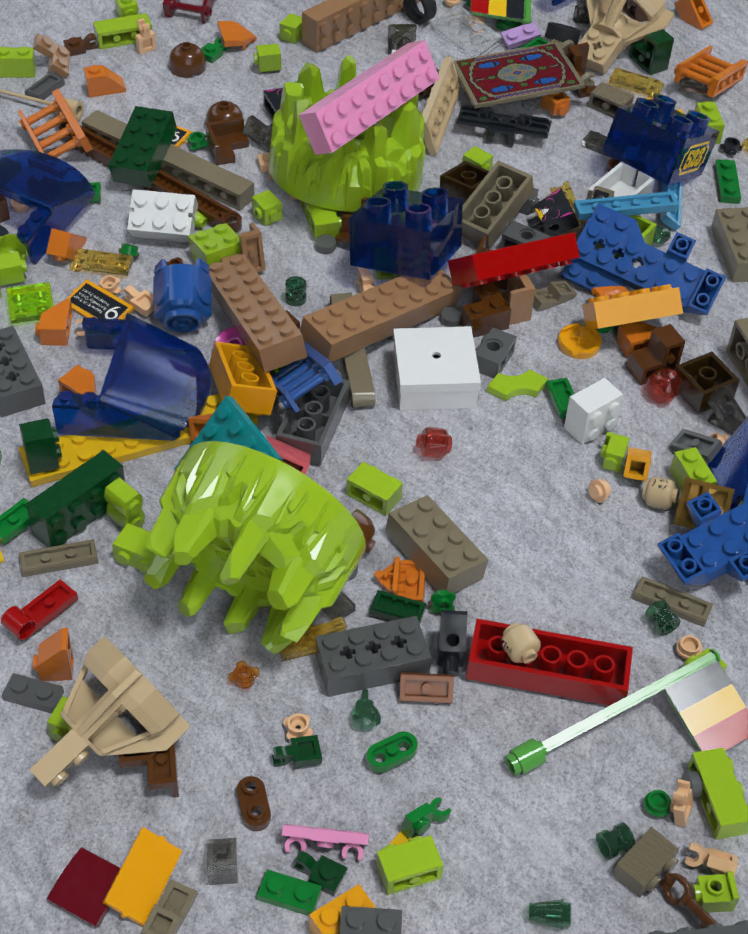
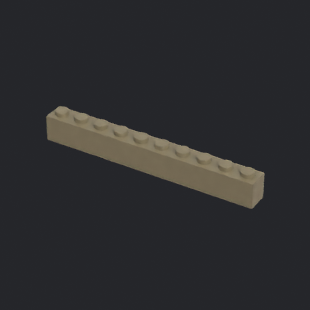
M98 110L81 121L82 127L115 145H118L127 125ZM170 144L160 170L236 210L241 211L252 201L254 182Z

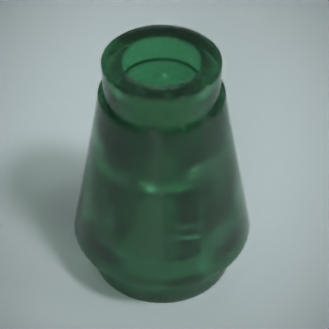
M564 899L529 903V921H535L536 923L559 929L571 927V902H564Z

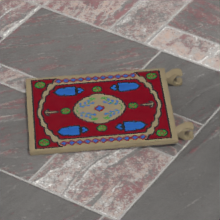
M566 40L561 45L558 42L453 61L458 78L474 108L585 88V85L589 87L595 85L594 80L588 81L590 78H594L595 74L587 72L580 77L566 56L568 46L574 45L572 40Z

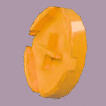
M580 323L569 324L561 329L558 335V346L569 357L587 359L597 355L601 348L602 338L595 329L586 330V327Z

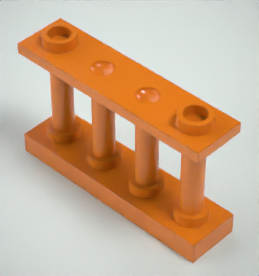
M708 46L677 64L674 70V74H676L674 81L678 82L685 77L707 85V88H709L707 95L714 98L743 79L748 61L741 59L734 64L711 56L713 47Z
M59 88L52 91L55 100L52 101L53 103L26 118L21 109L17 111L21 117L18 120L24 131L28 130L40 153L38 156L39 161L43 167L48 166L51 172L55 170L50 161L76 146L78 148L82 146L86 153L93 149ZM58 110L60 115L34 130L32 129L31 124ZM63 122H69L65 128L39 142L38 136ZM69 134H75L72 140L47 154L45 153L44 148Z

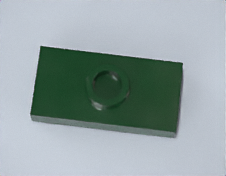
M377 590L370 609V615L391 621L417 616L419 624H421L426 610V603Z

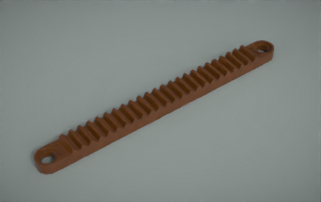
M69 122L60 124L59 131L65 128ZM80 125L93 149L87 153L82 146L79 148L76 146L74 149L76 151L79 149L81 153L85 152L87 157L91 156L92 160L96 159L98 163L102 162L103 166L109 165L117 145ZM69 134L62 138V140L68 142L73 139L75 134ZM159 169L149 191L195 195L198 202L197 211L208 218L207 222H209L211 227L226 223L234 232L240 231L242 228V217L239 213ZM228 221H236V223H232V224H231V223H227V222H228Z

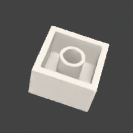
M606 378L575 393L569 398L564 429L581 445L590 440H595L606 431L613 430L618 423L623 394Z

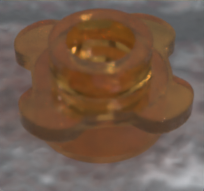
M239 661L236 663V669L229 673L228 679L230 682H234L237 687L248 689L254 684L255 677L260 675V670L257 667L247 665L245 661Z

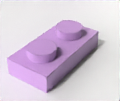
M534 21L530 24H524L501 32V39L507 50L527 44L538 36L541 37V33Z

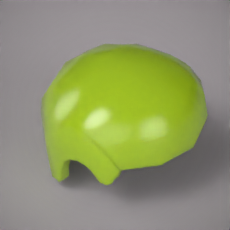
M6 234L0 237V255L18 251L20 259H25L26 261L29 246L23 237L17 234Z

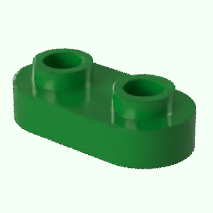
M398 732L371 745L367 750L366 763L374 772H386L414 758L417 753L418 741L409 732ZM405 747L408 750L402 751L399 748ZM376 759H383L384 762H377Z

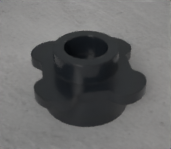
M734 137L726 138L724 144L719 146L721 150H724L729 155H736V152L741 151L743 148L740 145V141Z

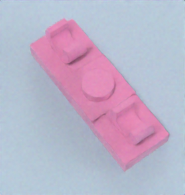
M284 824L282 828V836H290L285 842L286 852H290L293 841H298L301 844V851L306 852L307 842L305 839L317 841L316 846L333 848L334 843H345L346 845L342 849V857L347 858L348 849L354 847L358 850V860H362L364 849L361 844H369L370 833Z

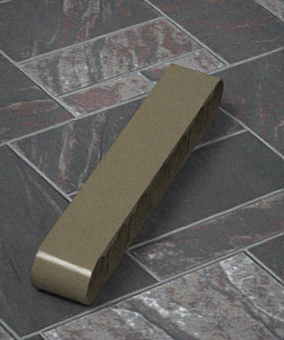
M352 292L330 294V305L353 296ZM362 348L341 358L345 379L350 381L349 397L352 408L375 406L376 403L365 348Z

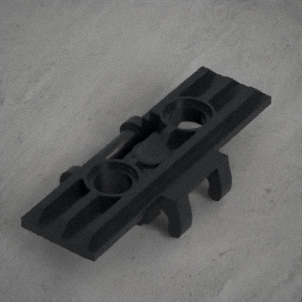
M465 104L461 106L456 123L487 128L486 142L493 141L495 132L509 134L507 145L513 146L517 134L548 139L552 120L520 114L518 117L497 114L490 108H474L472 105Z

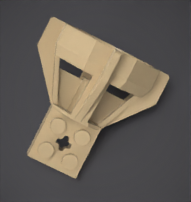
M586 0L591 27L578 43L587 42L590 45L586 68L605 74L620 52L626 49L628 45L645 39L646 34L662 29L665 30L673 20L674 12L666 10L665 0H632L642 8L648 17L647 22L641 23L622 12L627 0Z
M104 636L87 652L81 671L60 714L72 729L29 770L45 787H51L52 785L58 787L70 776L67 771L74 764L79 767L90 757L91 754L88 751L91 748L99 756L167 751L190 728V725L126 656ZM88 670L108 689L101 698L84 681ZM128 710L145 727L147 732L136 736L119 716Z

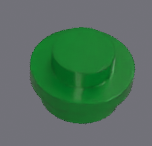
M122 243L121 248L118 250V252L122 253V257L134 259L135 256L140 254L138 252L139 247L131 244Z
M654 790L645 796L643 806L649 815L662 818L670 813L671 799L666 792Z

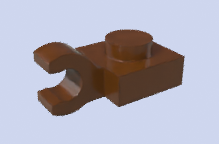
M94 33L86 35L83 40L81 37L63 40L64 47L70 52V56L84 54L87 49L93 50L98 48L96 42H90L96 40Z

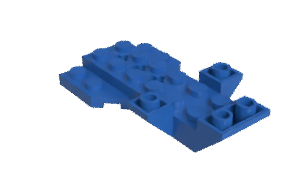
M600 203L597 204L591 218L588 219L577 240L580 258L571 259L572 264L566 265L561 273L562 279L592 292L591 289L594 287L628 286L635 290L650 288L651 292V287L671 284V288L679 287L683 312L708 315L726 276L708 268L703 270L687 262L696 240L676 232L666 253L644 242L637 220ZM595 245H602V248L595 250ZM620 253L621 257L615 259L614 254ZM636 262H640V263H641V264H640L641 266H638L637 268H634V267H633V266H634V263H636Z
M748 484L743 504L722 515L721 508L709 492L688 501L687 507L696 528L683 535L677 533L657 543L658 548L683 584L705 585L724 574H728L741 582L747 580Z

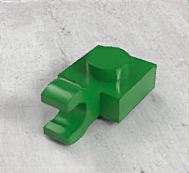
M440 797L433 799L430 804L424 803L405 815L401 832L407 839L415 834L421 835L430 828L431 821L444 822L449 818L450 808L445 811L437 809L442 802Z

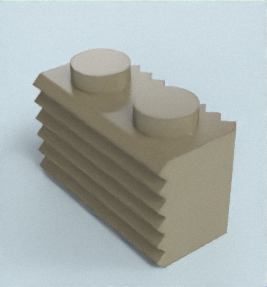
M601 82L590 92L588 106L620 119L632 108L634 95Z
M650 827L617 863L613 875L624 886H627L633 893H636L638 897H642L646 891L652 893L661 882L659 876L664 871L670 873L677 865L679 860L676 859L679 848L653 827Z

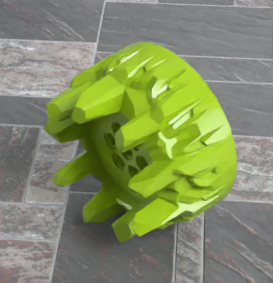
M350 55L342 60L338 70L336 87L327 92H324L320 68L306 62L298 74L297 83H284L280 109L274 114L269 154V171L273 180L289 195L303 202L325 209L346 212H361V199L364 197L384 200L383 209L399 205L404 202L405 197L411 198L416 194L423 180L426 149L424 145V117L418 110L419 94L333 153L315 155L299 114L356 77V61Z
M218 441L201 442L194 444L187 450L159 499L162 511L145 544V547L156 555L144 576V581L153 589L162 588L170 582L180 565L191 564L194 570L178 601L180 613L191 617L202 607L215 587L227 590L229 595L234 596L223 622L226 631L230 634L246 630L260 608H271L261 643L267 650L276 655L293 641L298 642L320 609L331 607L335 603L360 562L366 549V541L359 524L340 501L302 472L274 457L245 446Z

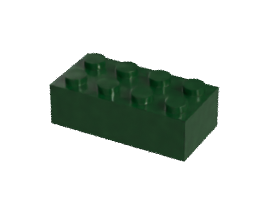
M135 106L108 165L114 182L152 188L177 130L173 111Z
M102 450L27 502L26 506L32 535L46 547L63 545L73 535L83 531L91 522L102 517L107 512L108 505L104 497L105 488L119 477L125 481L123 465L106 451Z

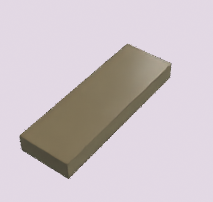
M94 539L19 552L23 577L99 564Z
M643 576L632 598L701 627L705 626L713 604Z

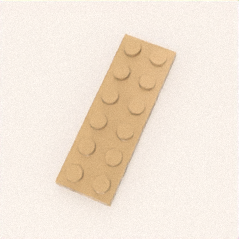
M452 56L444 58L438 73L440 79L431 88L430 96L427 98V104L422 112L424 117V145L428 149L430 156L438 154L462 89Z

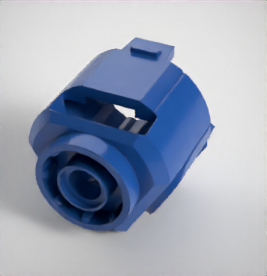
M199 258L196 259V265L172 264L166 266V260L161 259L155 266L153 277L154 317L164 324L165 328L173 332L187 333L199 329L212 315L209 265Z

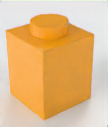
M628 447L623 477L647 481L652 451Z

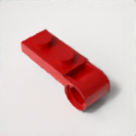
M60 579L22 609L18 606H12L7 609L1 617V624L19 640H25L77 601L78 594Z

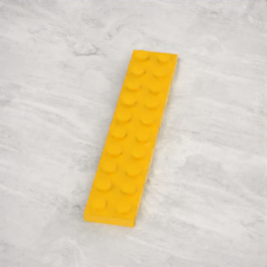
M218 393L59 436L60 442L55 443L60 445L62 458L58 459L59 469L31 475L24 446L18 447L19 454L31 487H36L62 479L102 450L106 451L119 463L193 443L191 441L188 418L214 413L222 399ZM246 413L252 422L258 425V417L251 413Z

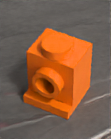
M565 92L542 96L541 108L547 109L553 116H564L569 111L571 98Z

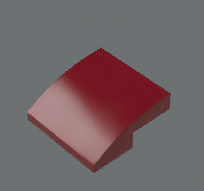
M81 847L63 870L46 899L92 925L100 927L110 908L103 901L120 867Z

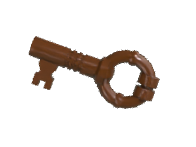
M666 873L660 885L667 902L676 907H686L701 922L699 929L716 924L717 922L694 900L692 888L687 878L677 873ZM676 881H679L685 890L680 900L675 899L670 893Z

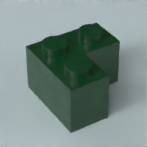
M664 29L646 34L645 39L631 43L629 57L649 75L668 70L674 38Z
M45 418L19 424L30 474L59 469L58 459L62 458L60 445L55 443L60 441L57 428L51 427L50 420Z

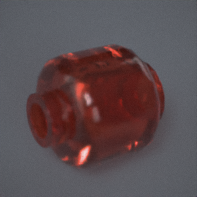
M426 427L421 434L417 435L416 447L420 448V452L424 457L443 458L451 451L452 436L444 428Z

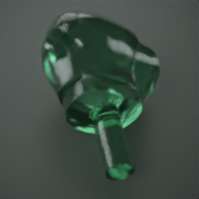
M657 225L653 243H666L671 237L670 230Z
M367 689L362 690V699L356 701L352 713V726L359 730H372L381 723L380 712L374 706V702L368 699L369 691Z

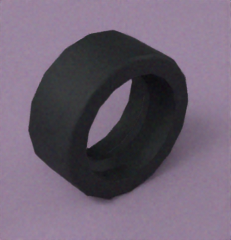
M403 0L407 16L416 24H423L436 15L437 6L435 0H419L423 5L424 13L419 10L416 0Z
M548 22L545 37L549 39L555 38L559 42L572 40L574 45L578 44L581 30L560 23Z

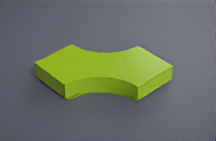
M530 369L516 376L498 373L487 386L486 392L505 401L517 395L537 397L544 389L548 378Z

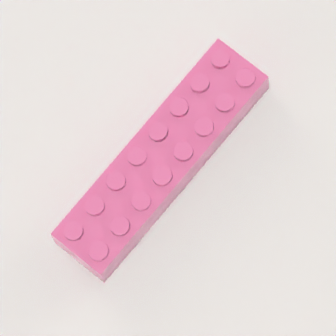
M426 40L407 43L299 114L315 155L333 153L440 79Z

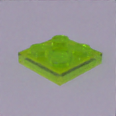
M50 282L6 288L11 324L40 320L41 313L54 306Z

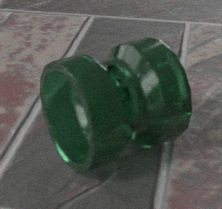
M292 276L286 280L285 301L290 306L297 307L306 302L307 295L305 291L307 283L304 278Z
M665 600L653 603L645 612V616L650 622L655 624V629L660 636L670 634L681 622L675 613H671L670 606Z
M624 822L614 825L610 831L602 830L596 834L598 848L608 860L617 857L621 851L628 852L635 845L633 833Z

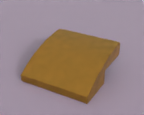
M685 477L674 524L695 529L696 527L688 510L687 502L706 492L710 493L721 508V515L730 511L735 489Z

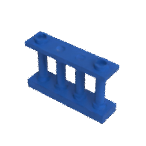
M304 342L307 353L306 358L290 363L271 376L277 389L276 395L286 409L291 408L296 413L300 409L294 401L323 381H330L334 386L343 381L332 362L306 342Z

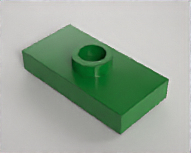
M568 378L546 381L545 388L559 419L566 418L569 398L575 394Z

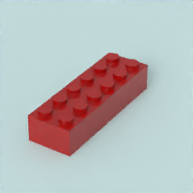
M575 232L448 260V266L453 286L462 285L463 289L551 269L559 265L572 264L571 259L580 258Z
M476 619L466 679L608 706L627 697L633 647L532 629L541 644L536 659L527 664L524 662L514 663L501 645L503 632L510 624Z

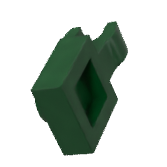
M318 735L290 738V746L273 747L274 755H272L274 767L284 766L290 761L294 762L295 768L322 764L323 758Z
M301 850L295 859L297 863L294 866L296 870L310 875L308 882L321 885L322 891L333 897L348 870V867L323 855L317 862L310 854Z

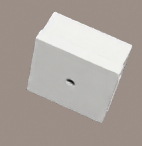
M471 326L393 329V360L400 411L477 407L481 380Z

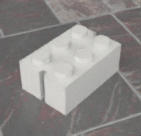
M621 161L588 189L586 200L591 198L595 186L615 191L614 197L649 194L653 192L656 178L640 170L634 188L637 168Z
M132 190L130 205L132 212L130 211L127 228L131 237L189 243L188 236L195 232L194 221H196L198 202L195 195Z

